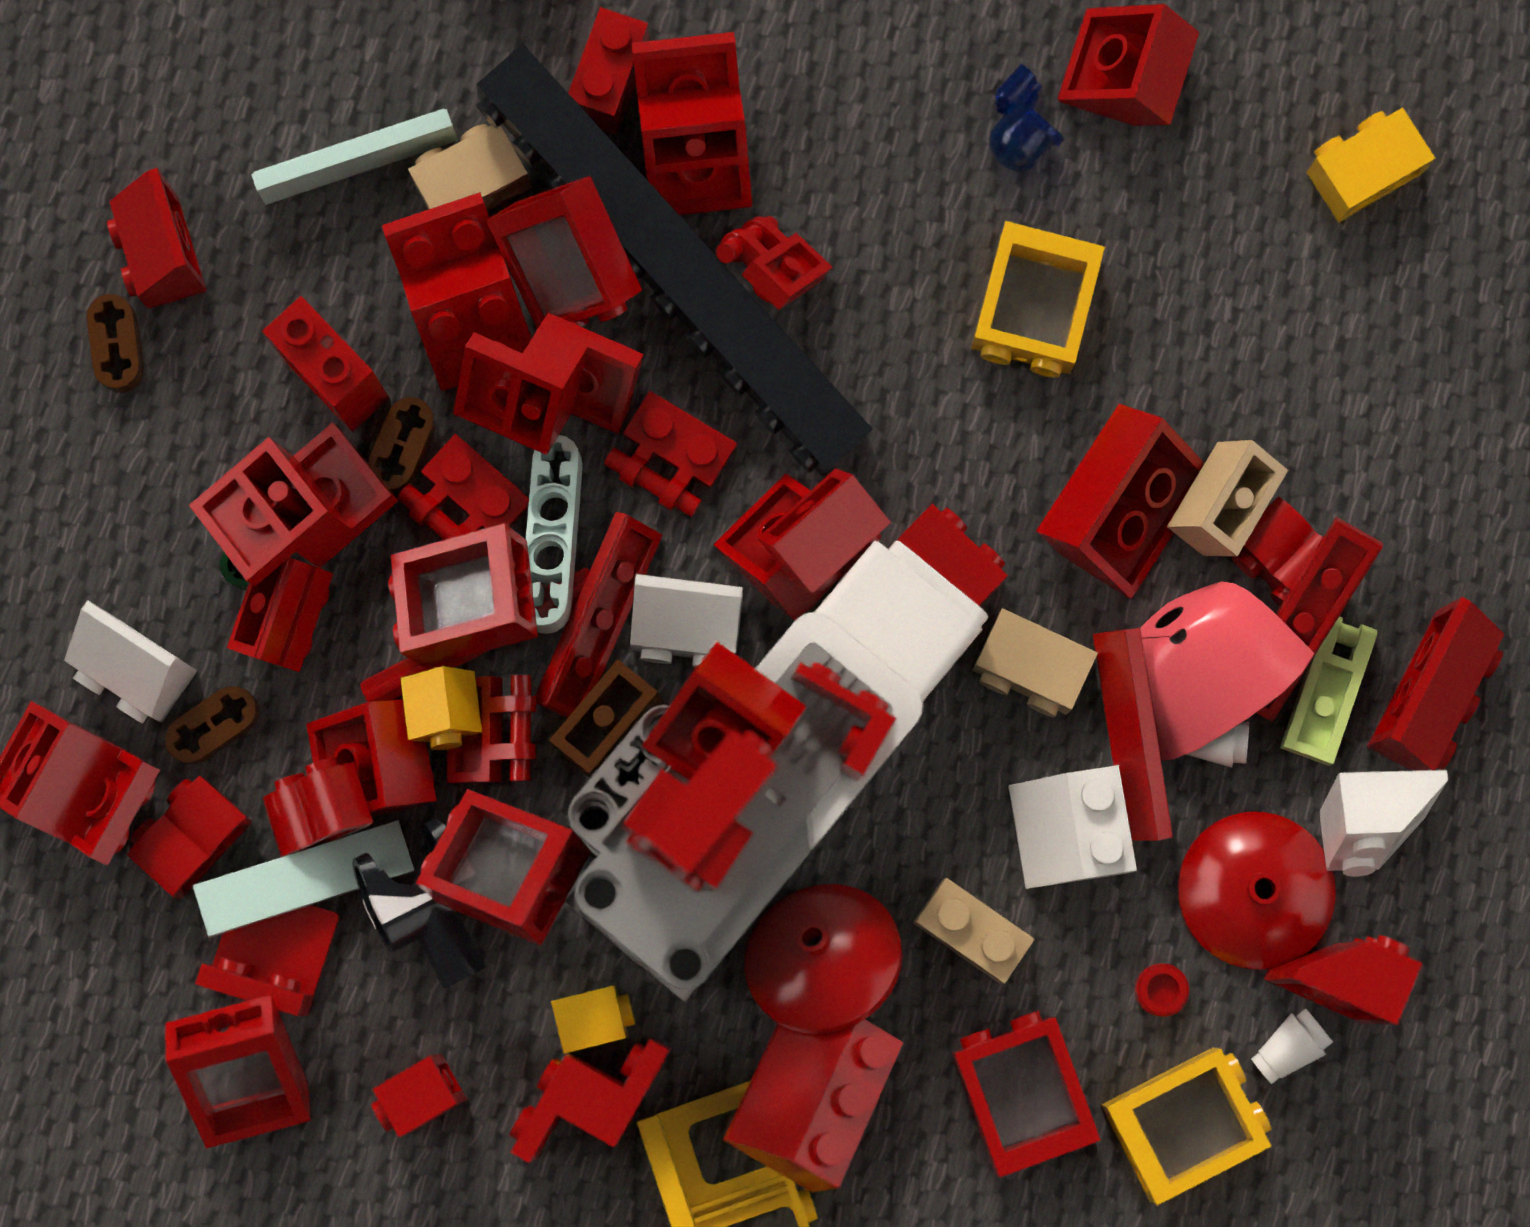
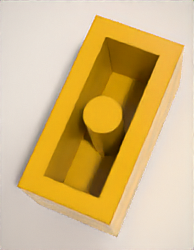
M1403 107L1388 116L1383 111H1379L1357 126L1359 133L1345 141H1343L1341 136H1336L1314 151L1316 159L1307 170V174L1338 222L1423 174L1436 159Z

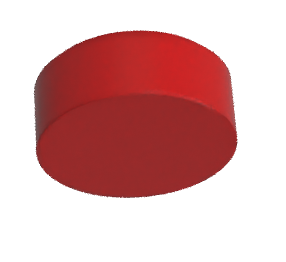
M1159 963L1146 967L1138 975L1134 992L1138 1004L1144 1011L1154 1016L1167 1017L1178 1013L1185 1006L1189 998V984L1183 972L1177 967Z

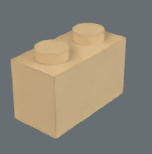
M487 124L477 125L466 131L461 136L460 142L445 150L434 148L425 152L416 160V165L408 169L428 209L481 192L486 209L489 211L532 188L528 173L501 125L497 129L492 125L489 127Z
M1253 440L1217 442L1167 527L1203 556H1238L1284 479L1288 469Z
M1002 608L972 671L982 675L979 683L988 689L1003 695H1008L1010 689L1029 697L1027 706L1044 715L1055 717L1058 711L1068 714L1072 710L1098 652Z
M944 878L913 922L914 925L999 984L1006 983L1035 940L948 878Z

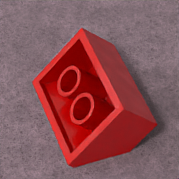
M1118 404L1036 532L1061 556L1125 597L1132 599L1174 534L1167 526L1205 463L1164 418Z
M1460 597L1435 612L1367 745L1373 751L1411 771H1430L1437 768L1443 770L1448 765L1457 747V743L1451 739L1459 723L1467 724L1480 702V697L1475 695V692L1482 678L1489 679L1503 657L1504 652L1498 649L1504 633L1472 601Z
M1381 935L1378 936V939L1367 936L1365 940L1354 938L1353 942L1333 944L1286 964L1269 969L1263 980L1359 1023L1398 1025L1423 963L1408 957L1410 948L1396 940Z
M865 1019L847 1029L826 1034L800 1033L777 1023L723 1141L812 1193L839 1188L903 1042Z

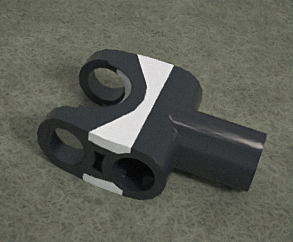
M437 818L422 824V833L428 849H426L427 855L434 850L446 828ZM365 852L353 858V871L365 909L381 941L390 952H394L419 940L443 989L486 968L461 919L465 914L436 903L417 884L405 885L392 880L384 870H379L377 864L368 853ZM468 860L455 885L486 897L483 886L470 860Z

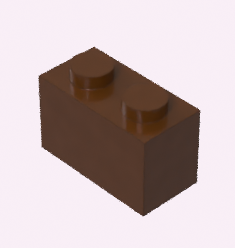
M617 659L549 741L561 755L589 778H592L640 719L653 707L665 704L656 689Z

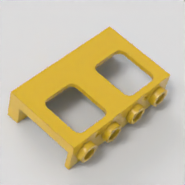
M750 1081L637 1121L671 1227H728L781 1207H787L793 1211L799 1227H810L808 1222L818 1219L809 1190L803 1189L798 1191L795 1182L768 1166L717 1184L707 1183L702 1176L689 1137L690 1127L696 1122L738 1108Z

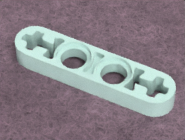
M562 435L558 436L548 455L534 450L532 458L526 540L534 606H541L544 602L545 590L541 583L550 584L551 599L554 605L558 606V608L550 609L548 617L541 618L537 609H535L537 632L545 634L554 633L562 629L569 621L572 608L583 465L581 455L575 443ZM559 451L564 452L566 460H568L561 462L559 478L562 484L553 483L554 474L549 462H547L554 460L556 452ZM550 498H561L568 503L567 512L558 520L549 521L540 516L541 506ZM555 546L564 551L563 561L558 567L545 570L536 565L537 554L545 547Z

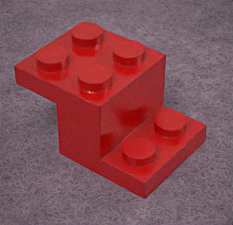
M734 32L631 43L647 181L678 215L753 207L746 126L739 86Z
M481 192L382 225L386 241L402 280L411 314L441 392L458 386L465 346L474 332L493 341L503 343L520 353L524 352L532 339L504 258L486 222L489 215Z
M549 312L523 353L474 332L465 346L453 414L545 455H548L571 414L619 434L628 416L644 354Z
M332 422L294 456L268 437L195 499L189 507L244 579L253 586H256L295 552L318 568H321L395 505L398 500L341 428Z
M31 701L0 756V808L14 818L71 844L88 857L108 866L113 855L118 853L126 844L129 836V826L140 806L145 805L151 798L155 789V779L160 770L120 746Z
M655 1038L650 1039L646 1046L639 1042L638 1044L636 1043L620 1070L621 1073L628 1076L626 1083L574 1053L565 1055L563 1060L557 1057L555 1060L552 1059L536 1088L544 1092L536 1108L531 1105L524 1107L509 1133L510 1137L517 1140L510 1153L531 1163L539 1156L560 1117L615 1147L622 1139L672 1048Z

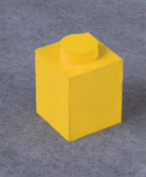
M441 666L401 678L408 740L430 742L432 750H447L462 746V738L482 733L474 671Z
M615 985L551 1001L563 1054L628 1038L626 1027L635 1025L628 993L618 995Z

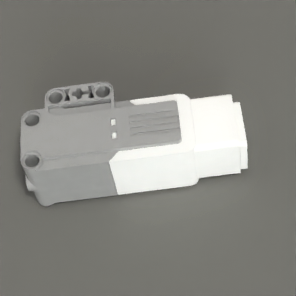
M874 541L817 610L798 618L756 667V670L807 707L770 758L778 767L735 818V820L754 832V834L714 891H710L703 886L700 892L697 893L674 878L657 861L647 859L625 843L630 834L621 827L661 769H664L685 785L689 782V780L641 746L669 707L668 705L653 707L640 719L576 795L569 807L568 817L572 830L597 858L582 874L576 884V888L565 902L604 934L621 951L685 1002L695 989L705 981L918 722L922 714V702L982 631L981 626L989 618L987 613L901 542L895 541L887 549L879 542ZM800 662L809 667L813 662H817L830 668L842 678L839 685L856 695L859 694L860 690L876 695L889 705L886 712L897 718L864 776L858 782L839 770L846 757L837 752L853 724L863 729L866 722L791 679ZM641 754L645 762L639 769L638 786L632 782L626 783L624 787L620 786L618 780L619 773L622 772L624 775H630L639 765V759L637 758ZM592 809L601 810L609 817L606 826L597 831L586 830L579 824L582 815Z

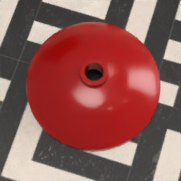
M1242 812L1213 823L1194 840L1187 850L1178 876V902L1182 917L1190 933L1211 955L1239 968L1272 969L1301 958L1322 938L1332 919L1335 907V878L1333 871H1327L1323 848L1302 826L1288 818L1273 813ZM1259 879H1265L1271 885L1272 892L1267 899H1261L1255 893L1254 887Z
M840 884L814 885L787 895L774 904L761 917L751 933L745 951V977L754 1000L760 1009L774 1022L800 1033H833L862 1022L886 1001L900 974L903 956L902 942L892 916L870 894L860 889ZM822 937L818 945L813 947L807 946L811 939Z

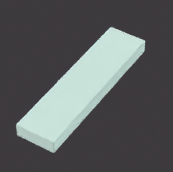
M441 109L255 171L251 175L257 192L265 205L458 140L447 109Z
M397 820L193 885L208 938L359 890L352 861L353 858L365 852L373 858L379 870H384L391 879L413 872L414 867L399 821Z

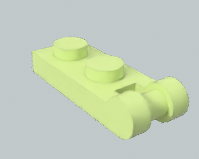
M1340 616L1306 669L1280 748L1327 766L1334 764L1377 637L1376 629L1362 624L1359 628H1355L1342 623L1343 617ZM1336 642L1351 647L1349 660L1332 654Z

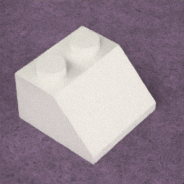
M636 574L630 639L632 651H640V659L643 661L661 664H671L672 655L693 658L692 666L694 667L701 663L717 641L736 654L743 604L742 587Z
M88 600L81 609L64 660L78 669L73 677L74 680L98 695L102 693L104 688H107L121 698L116 707L142 724L148 716L163 722L197 672L190 665Z
M1119 765L1064 773L1008 786L1025 889L1137 871Z
M1447 770L1339 773L1320 809L1327 871L1343 870L1344 875L1356 877L1369 875L1376 869H1380L1425 819L1448 781Z

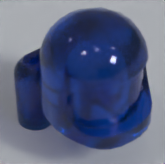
M1023 64L1018 66L995 93L996 111L1003 115V117L993 127L989 137V147L994 158L1005 168L1014 172H1025L1035 166L1034 163L1050 145L1058 147L1064 141L1062 134L1033 109L1039 98L1038 92L1043 86L1036 80L1037 77Z

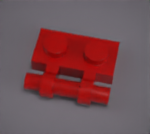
M757 216L743 224L741 229H734L722 238L721 244L717 247L716 255L723 263L743 262L748 267L741 275L753 286L754 292L762 300L773 304L780 310L820 283L833 267L797 233L787 238L778 229L779 225L775 218L772 216Z
M649 391L623 432L624 438L639 447L631 457L614 447L608 454L604 465L619 473V480L630 487H634L637 484L660 498L658 503L668 510L673 511L677 508L688 516L693 517L700 507L702 500L686 491L694 479L711 489L736 450L737 442L652 391ZM653 456L658 457L678 470L671 481L647 467Z
M456 433L421 470V473L435 485L429 493L423 495L412 484H408L397 496V499L410 510L409 517L419 526L426 524L443 540L503 523L511 528L528 510L529 497ZM449 498L469 515L459 526L440 510L441 506ZM480 561L473 562V563H470V564H471L472 566H475V565H477Z
M511 675L510 696H502L503 678L494 676L475 677L482 733L462 738V746L447 749V783H501L502 761H510L511 782H530L531 761L536 760V744L531 743V714L536 713L537 697L531 696V675ZM502 714H510V743L502 744Z

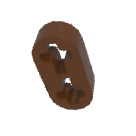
M117 294L98 296L91 302L87 310V327L95 377L107 389L116 393H125L133 390L140 383L144 373L138 318L134 308L123 297ZM114 307L121 315H125L124 319L116 322V338H112L110 329L100 322V319L108 316V308ZM118 348L121 358L127 364H131V368L123 370V379L116 380L110 372H106V368L114 366L113 349Z
M401 398L392 405L368 459L369 465L392 493L401 492L406 485L412 484L435 432V416L428 404L420 398ZM414 409L420 410L419 417L425 425L422 429L413 428L407 441H401L405 427L399 421L400 416H410ZM397 448L402 449L399 464L405 470L402 476L393 475L390 481H384L385 474L379 468L382 461L390 463Z
M227 686L218 690L177 718L168 727L165 734V745L169 754L176 760L186 764H199L206 761L256 725L260 716V706L257 699L249 691L238 686ZM232 698L238 703L246 701L247 706L241 710L244 719L240 723L231 718L226 719L219 725L215 723L217 718L226 713L227 706L224 702L227 699ZM207 725L211 730L198 739L200 749L196 753L187 748L180 751L178 745L184 741L181 732L185 728L198 732Z

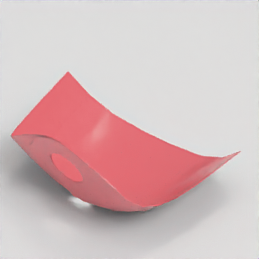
M1221 581L1178 597L1163 606L1140 628L1161 761L1173 760L1194 752L1251 717L1282 694L1302 674L1315 654L1260 599L1237 584ZM1176 608H1183L1181 615L1175 621L1163 628H1156L1158 621L1168 612ZM1181 629H1185L1186 638L1183 642L1174 644L1169 640L1171 636L1180 632Z

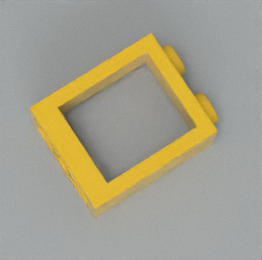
M1005 221L971 349L981 351L980 357L991 363L1008 365L1012 359L1031 364L1030 370L1041 376L1058 378L1061 372L1070 374L1076 362L1105 246Z
M1212 1047L1101 1104L1120 1145L1151 1203L1159 1205L1271 1147L1265 1134L1272 1130L1269 1120L1259 1103L1255 1101L1250 1104L1240 1085L1246 1082V1077L1239 1062L1232 1053L1224 1055L1221 1048Z

